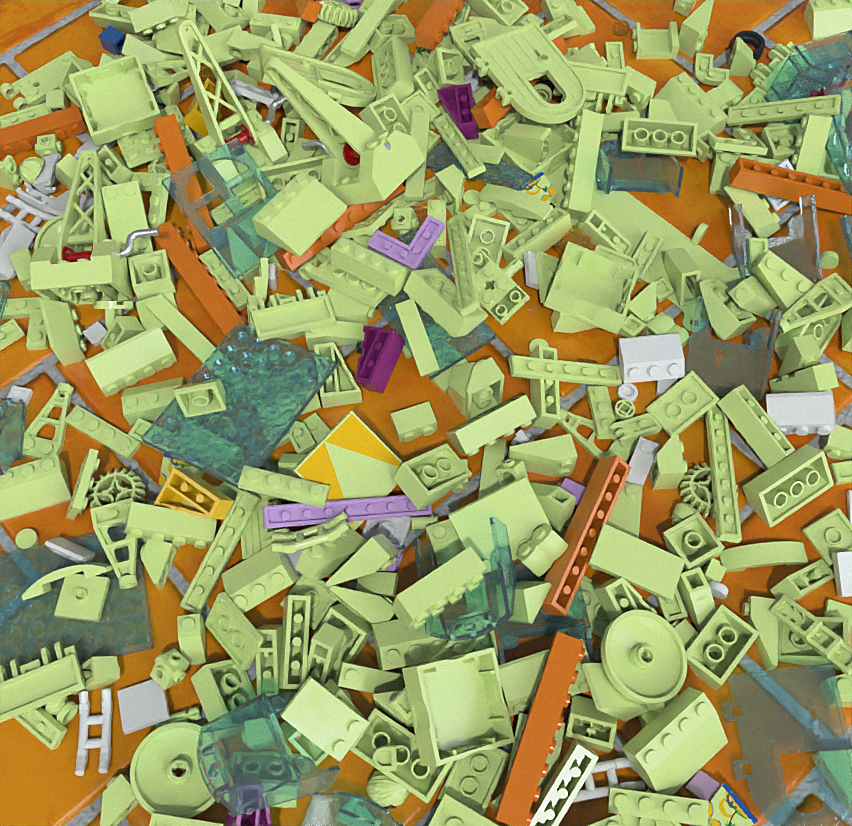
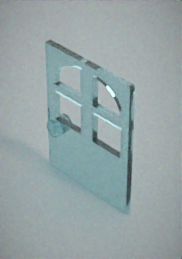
M238 138L233 139L162 180V185L234 279L257 266L260 258H270L274 255V252L281 248L259 236L252 221V218L279 192ZM234 160L242 163L248 169L226 182L212 162ZM199 170L213 190L190 203L186 196V185L190 177ZM255 177L269 196L246 209L232 189ZM220 197L234 217L210 230L196 210Z

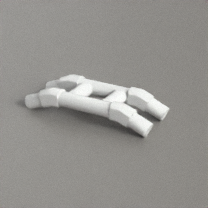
M11 194L6 197V200L21 211L15 217L0 208V217L10 224L18 222L35 233L36 236L41 229L37 226L42 220L48 222L56 217L53 214L45 213L26 204ZM28 213L36 216L30 224L23 221Z
M111 688L101 689L102 715L90 716L88 690L79 691V739L75 775L77 776L84 775L88 760V749L100 748L98 772H108L111 759V724L113 713ZM102 724V738L88 739L89 725Z
M628 757L597 762L585 780L586 790H580L572 803L609 796L610 787L642 791L645 790V783L641 780L618 784L615 769L633 767ZM606 771L609 786L595 788L592 773Z

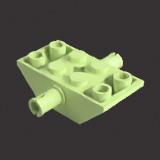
M478 247L471 256L480 307L484 308L495 320L503 325L530 299L512 280V276L524 265L517 257H514L504 269L500 268Z

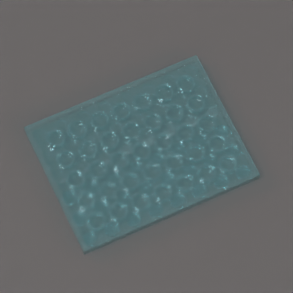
M238 322L187 382V384L220 378L225 389L227 410L185 418L175 397L141 439L143 443L238 488L244 465L260 469L337 367L336 362L276 337L258 341L254 328Z
M125 526L108 530L111 541L118 542L126 538L127 533H123ZM96 533L66 539L95 552L96 554L92 562L111 565ZM137 538L135 572L138 585L128 589H120L118 577L114 569L96 575L110 579L99 622L60 618L54 615L65 577L50 582L52 591L26 600L22 599L25 591L45 575L78 563L52 552L46 544L0 555V665L2 664L5 667L8 680L13 678L10 667L11 660L16 659L19 665L22 666L39 659L41 665L44 666L41 648L47 647L50 651L52 662L57 661L54 644L59 641L64 649L72 645L75 646L80 665L91 657H119L154 648L139 538ZM128 546L114 550L119 563L129 559ZM81 571V572H78V573H75V574H82V575H84V572Z

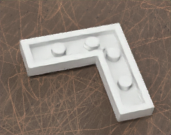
M234 79L229 83L235 95L248 97L253 102H262L267 107L275 99L283 95L274 85L267 91L238 79Z

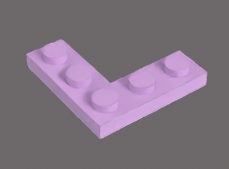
M428 215L409 246L376 230L367 246L413 270H418L444 230L445 223Z

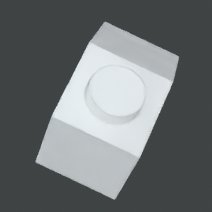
M642 437L639 438L629 463L631 469L625 480L626 483L644 485L660 444Z

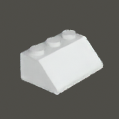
M14 222L0 234L1 283L9 279L13 280L17 274L9 252L26 247L30 250L34 245L33 238L36 234L18 222Z
M678 332L618 338L619 368L621 379L624 383L685 377L684 354Z
M833 391L766 394L767 414L784 436L786 434L804 436L812 433L820 435L836 433Z

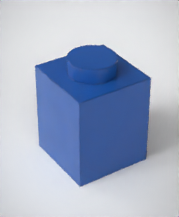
M109 26L98 37L103 49L114 55H120L126 39L125 34Z

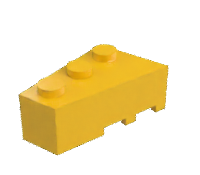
M207 78L203 83V87L206 91L215 95L216 84ZM220 90V99H222V90ZM195 94L182 122L201 136L209 135ZM207 96L213 110L214 99ZM221 103L218 104L217 123L222 119V114L220 113Z
M174 467L154 505L209 519L225 520L234 500L189 469Z

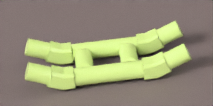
M342 511L331 520L313 527L290 533H272V542H283L272 543V552L291 554L320 543L334 541L350 528L345 521L348 519V516Z

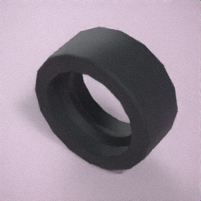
M749 30L737 33L733 38L730 53L732 52L736 37H740L745 43L751 44L756 48V50H752L753 59L759 60L765 48L764 38L759 33Z

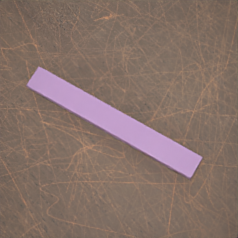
M407 495L325 501L324 508L303 503L263 506V528L322 524L336 517L342 511L348 516V519L345 520L346 522L431 515L432 504L418 510Z

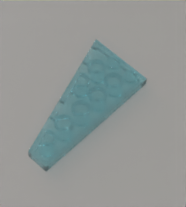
M444 140L427 154L426 168L431 169L432 172L438 173L454 164L458 170H462L465 179L473 181L481 179L487 184L491 182L500 183L503 187L520 191L524 190L534 181L532 174L503 159L500 160L499 164L483 162L486 171L469 178Z

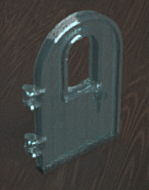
M833 663L729 675L733 702H723L721 705L725 723L737 722L744 760H732L735 781L748 780L750 793L756 807L773 826H843L852 816V746ZM740 707L742 715L733 716L732 708ZM813 709L816 712L818 727L822 731L821 735L813 733L814 724L811 714ZM795 750L799 752L815 750L824 792V803L820 810L806 814L800 813L792 807L787 796L779 754L793 753ZM751 764L753 774H744L742 765Z

